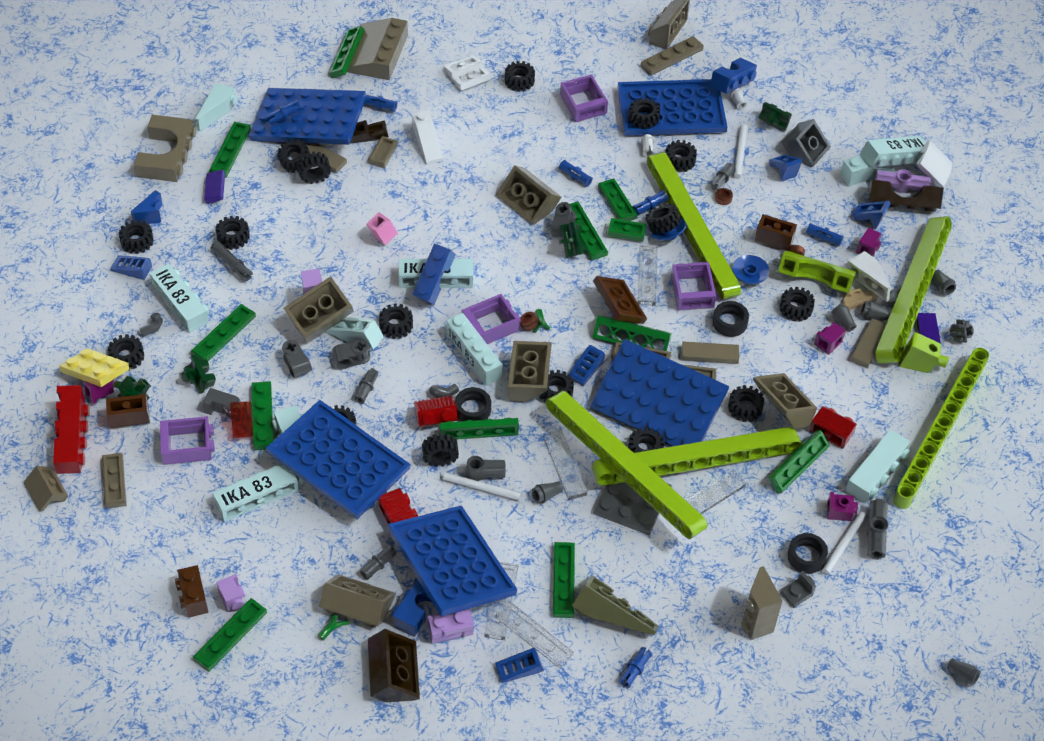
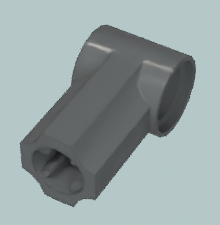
M471 456L467 460L466 477L468 479L479 481L482 478H505V460H483L480 456Z

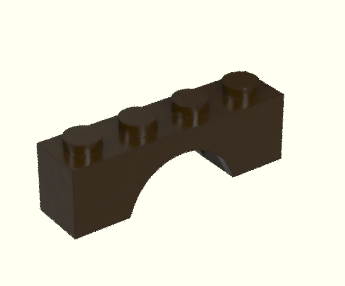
M870 179L868 201H890L889 207L900 208V205H907V209L918 210V207H925V211L936 212V208L941 209L944 188L923 185L917 194L911 197H901L894 192L889 181Z

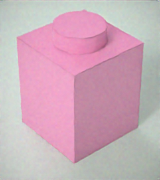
M380 212L366 224L373 236L384 245L398 234L390 219Z

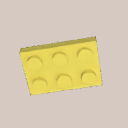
M87 348L76 356L67 359L66 362L59 365L61 373L102 387L128 371L129 365L127 362Z

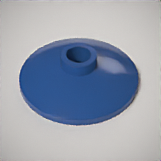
M680 219L681 222H679L675 229L671 228V231H665L663 234L662 232L656 234V232L651 233L652 237L659 241L674 240L686 229V222Z
M744 255L737 258L732 268L735 277L746 284H759L765 281L769 275L768 264L762 258L755 255Z

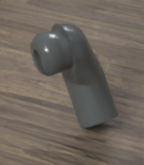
M902 286L890 291V299L887 302L890 308L894 307Z

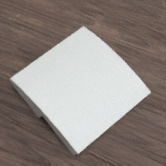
M474 55L444 66L448 76L461 91L491 80L490 73L482 68L481 61Z
M927 140L920 152L921 157L916 165L928 177H931V180L938 187H943L951 173L953 163L930 140Z

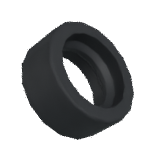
M725 301L717 305L713 315V326L718 333L728 337H735L741 335L747 329L749 312L744 305L736 301ZM731 313L740 317L742 321L738 324H728L722 321L720 316Z
M469 387L457 394L455 404L457 417L461 422L489 418L492 401L490 395L485 390ZM468 400H478L484 404V409L474 413L468 412L462 408V404Z
M799 534L792 539L787 552L788 561L799 572L803 571L806 574L818 572L826 562L828 547L825 541L815 534ZM803 545L811 546L819 552L820 557L815 561H805L796 554V549Z

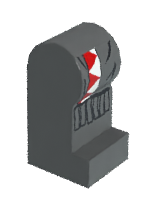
M213 388L209 389L202 402L204 413L212 415L213 411L226 414L229 418H237L242 414L239 397Z

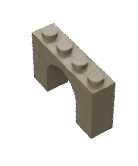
M152 114L147 126L149 139L169 141L174 143L176 147L165 154L138 152L133 164L135 176L177 182L179 176L183 174V164L187 162L188 150L192 148V138L196 136V127H194L193 119Z

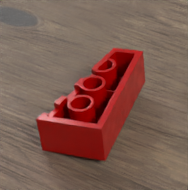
M81 385L57 386L56 393L60 401L56 402L58 421H55V434L57 438H54L53 464L57 474L81 473L82 465H85L83 449L87 448L85 432H88V421L86 416H90V406L85 402Z

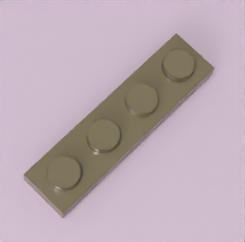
M692 36L641 61V67L652 76L703 51L704 45Z

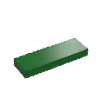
M614 178L598 183L599 190L617 219L627 221L637 219L635 210Z

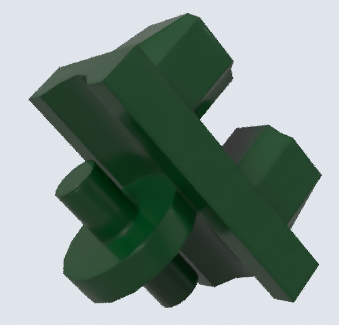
M764 102L758 118L765 121L768 126L773 125L786 131L792 114L777 108L774 104Z
M577 222L559 225L562 240H559V244L564 245L566 257L584 254L583 251L586 247L585 243L580 239L581 225L577 224Z
M191 355V363L183 368L184 371L181 373V379L184 382L194 384L198 394L204 393L206 387L214 386L216 378L214 373L205 374L209 370L207 359L199 360L197 355Z
M126 376L122 382L115 381L113 383V387L118 388L120 391L117 398L146 394L147 401L150 398L146 392L151 385L146 379L140 378L137 382L132 376Z

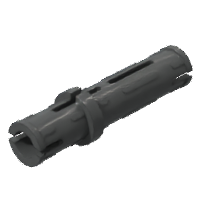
M215 241L212 243L213 247H210L211 250L229 265L232 272H236L244 281L252 278L250 275H253V272L244 265L241 259H237L221 242Z

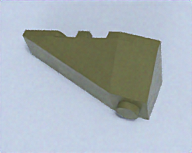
M593 575L590 576L572 604L575 610L583 616L587 615L594 619L647 634L655 635L659 627L641 611L636 609L633 611L625 598L620 599L612 594L614 590Z

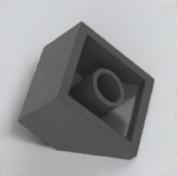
M814 119L798 123L781 142L789 156L801 158L802 163L809 167H814L831 147Z

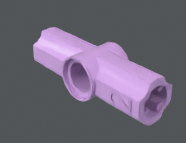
M901 169L897 173L877 170L875 180L889 181L897 192L904 193L908 189L920 191L923 185L930 186L931 177L912 175L910 171Z

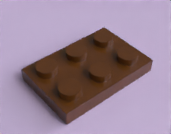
M602 276L594 278L593 282L597 287V291L601 294L614 319L631 323H645L647 317L624 280Z

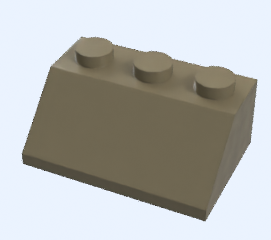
M673 0L668 7L664 8L661 17L658 16L655 25L649 29L650 44L668 49L688 20L690 0Z
M516 165L513 166L496 193L499 198L534 225L553 212L562 198L526 168Z
M331 276L284 307L285 312L307 344L354 312L351 303Z
M513 341L508 382L509 401H530L547 391L552 342Z
M785 373L753 378L762 394L794 429L810 426L817 407Z
M764 566L759 568L749 593L743 621L741 622L744 633H748L751 640L774 632L783 602Z
M337 574L325 583L319 607L324 608L328 613H339L345 615L346 619L360 620L367 626L376 627L384 622L396 593Z

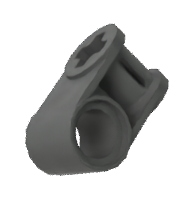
M561 202L556 206L551 224V235L553 237H562L559 225L573 223L576 220V213L571 210L568 202Z
M362 339L338 344L332 349L336 366L339 369L366 364L371 358L368 351L369 344Z
M294 340L284 342L282 345L283 359L292 377L295 378L312 371L311 363L298 342Z

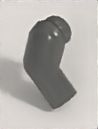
M153 313L150 316L152 319L150 324L139 328L142 337L159 331L163 323L160 313Z
M452 384L447 388L432 385L429 392L435 398H441L442 396L445 398V396L449 397L458 393L459 388L456 384Z

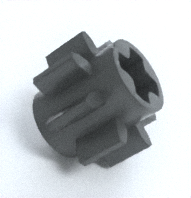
M957 319L956 324H952L950 327V335L954 338V341L966 343L967 338H971L974 333L970 321Z

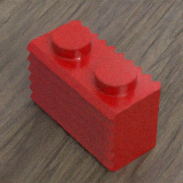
M451 395L449 397L445 396V398L442 396L437 399L431 398L430 400L426 399V401L423 399L422 401L414 402L415 416L419 427L448 421H458L456 404Z
M822 406L812 420L809 431L814 433L816 430H821L827 441L844 449L855 433L857 423L850 417H843L832 408Z
M401 488L385 493L378 499V506L388 524L418 517L415 508L411 509L409 505L410 499L408 494H403Z

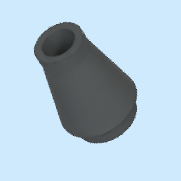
M935 270L932 278L940 293L945 295L952 294L956 289L955 280L940 270Z
M870 300L863 303L861 315L869 319L888 320L890 310Z
M840 304L831 311L833 314L832 318L845 328L847 332L857 327L848 306Z
M559 481L536 484L532 488V496L537 503H545L563 492L562 484Z
M954 658L947 665V669L966 685L970 684L973 686L981 674L977 666L958 661Z

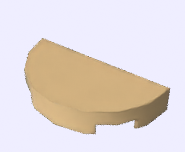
M860 288L853 289L846 293L843 304L848 306L849 311L863 306L865 301L869 302L871 300L875 302L877 296L871 291L869 293L862 291Z

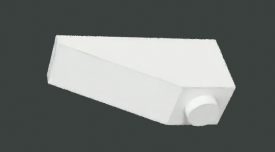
M429 110L412 113V129L426 164L443 161L435 126Z
M865 251L849 260L848 269L856 271L854 279L888 302L890 299V285L878 260Z

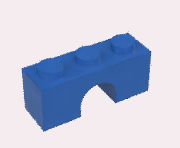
M740 57L731 62L730 69L722 66L714 70L710 87L727 94L753 81L757 74V65Z
M434 243L412 294L417 299L435 305L441 291V277L445 271L450 270L456 256L451 249Z
M417 577L414 580L413 587L405 592L403 601L399 606H395L391 614L393 626L413 637L416 636L426 621L425 610L417 605L423 601L431 602Z

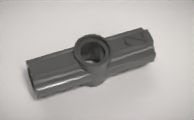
M884 499L871 500L869 503L867 556L876 560L886 556V537L889 524L887 521L888 503Z

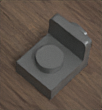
M802 571L799 573L797 580L781 590V594L795 608L813 596L816 585L814 580Z

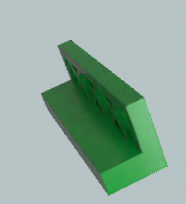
M602 315L597 316L593 338L613 343H623L615 334L623 329L629 335V338L626 340L631 339L635 344L637 343L633 337L643 334L648 342L639 346L645 347L647 344H650L652 349H655L651 343L657 338L665 340L663 351H667L672 337L670 332L619 321ZM600 324L607 325L611 333L606 336L598 335Z

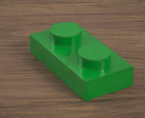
M611 218L608 236L643 242L647 224Z

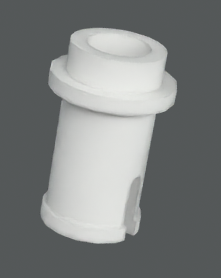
M737 88L730 92V97L734 99L737 109H744L747 106V102L744 99L743 90Z
M650 134L644 135L641 139L643 155L647 157V152L648 156L654 155L653 144L655 139Z

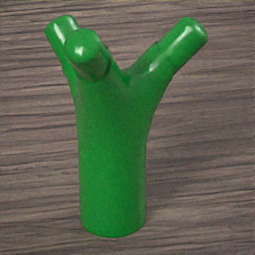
M537 309L535 314L539 322L533 332L536 333L541 326L550 330V327L545 322L542 309Z
M331 614L328 624L318 634V637L324 641L333 630L342 625H349L350 622L348 620L336 622L338 616Z

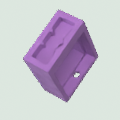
M592 74L561 82L560 96L575 122L607 114L608 100ZM589 90L594 100L576 105L571 95Z
M709 262L672 264L671 280L677 309L714 308L716 292ZM703 278L706 291L681 293L679 279Z
M502 294L462 309V313L486 344L519 331L520 317L517 312L512 310L509 300H505ZM499 310L507 322L484 331L477 319Z
M208 416L160 421L163 465L212 460L211 452H215L214 440H211L210 436L214 435L213 424H209ZM204 432L205 447L171 450V435Z

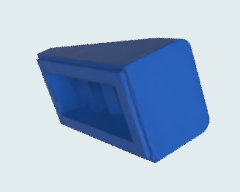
M118 255L110 270L145 280L152 268L151 259L146 257Z
M589 345L570 371L571 379L584 386L604 362L605 353Z
M535 647L495 662L502 683L544 671ZM530 659H533V661H534V664H533V665H530V662H529ZM524 661L526 667L522 668L520 662ZM516 663L518 670L514 672L512 664ZM504 666H508L510 674L506 675Z

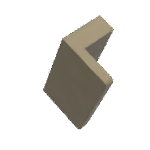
M35 466L24 481V485L39 511H44L51 501L64 502L68 498V494L52 467Z

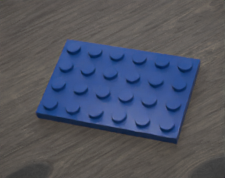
M711 79L618 82L617 88L624 136L727 132L728 127L721 91L710 87ZM642 97L645 100L646 97L649 101L653 99V103L657 102L660 105L659 122L655 127L652 126L650 129L649 127L647 129L641 127L639 129L638 125L634 127L633 123L629 122V107L635 99L639 101V98ZM640 112L641 114H644V115L649 114V113H646V112Z
M268 88L249 138L251 141L285 142L286 140L291 142V139L294 138L295 142L296 139H300V141L305 143L349 145L367 96L366 92L356 90ZM296 99L298 100L302 110L289 115L287 119L283 118L270 125L266 115L278 110L280 106L284 107Z
M624 339L590 408L636 430L641 428L644 431V427H648L647 430L650 431L653 428L654 433L658 431L660 432L659 436H663L664 443L671 446H679L704 440L729 390V386Z
M321 400L317 401L266 447L267 454L357 520L411 466L406 460Z
M462 505L388 524L387 530L441 617L517 594L516 586Z

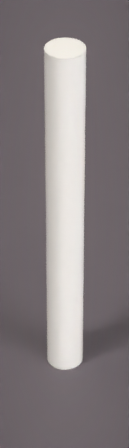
M746 124L740 126L734 172L735 178L741 177L747 133Z
M446 472L443 476V480L518 501L521 498L522 493Z
M860 511L830 556L822 569L824 574L829 575L866 518L864 512Z

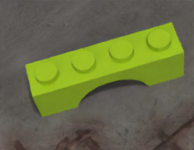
M790 251L783 253L778 269L780 273L793 277L815 279L833 289L846 293L850 292L856 271Z

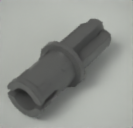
M732 163L725 164L724 168L716 173L715 179L711 182L712 189L718 190L724 183L728 182L730 175L735 171V166Z
M374 368L368 370L364 379L359 382V388L353 396L357 403L363 404L369 392L374 389L373 384L379 375V372Z
M390 545L377 556L373 555L372 560L359 570L360 574L366 580H369L396 555V550Z

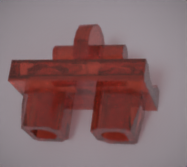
M251 401L230 402L233 438L253 437Z

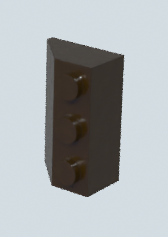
M383 629L368 638L370 697L386 703L419 700L416 641L388 629Z

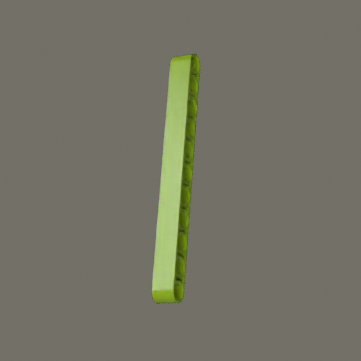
M662 152L647 156L648 168L660 190L665 191V194H667V203L675 205L680 219L686 222L687 226L683 232L701 263L709 262L714 288L720 299L724 300L739 296L741 294L739 282L667 154Z
M949 216L930 218L877 346L876 360L880 364L899 362L951 232L952 222Z
M981 347L975 348L962 369L897 488L893 501L898 508L907 509L911 506L985 369L989 359V352Z
M561 391L546 400L547 409L555 418L684 537L692 539L707 529V521L693 506L567 392Z
M786 427L634 454L658 476L790 454L794 453L802 445V442L793 427ZM601 459L592 463L591 467L599 485L625 482Z

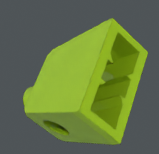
M914 332L904 348L899 367L930 373L935 365L945 368L949 357L940 355V343Z

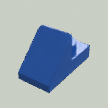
M783 154L769 159L771 167H775L780 171L781 180L785 181L797 176L802 159Z
M154 190L131 211L132 220L134 222L140 220L141 223L146 221V224L160 223L159 209L163 206L161 193Z
M890 201L861 203L857 206L852 216L854 220L870 219L874 229H877L891 203Z

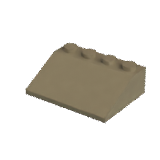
M387 18L360 24L364 28V32L347 72L390 80L408 37V21Z

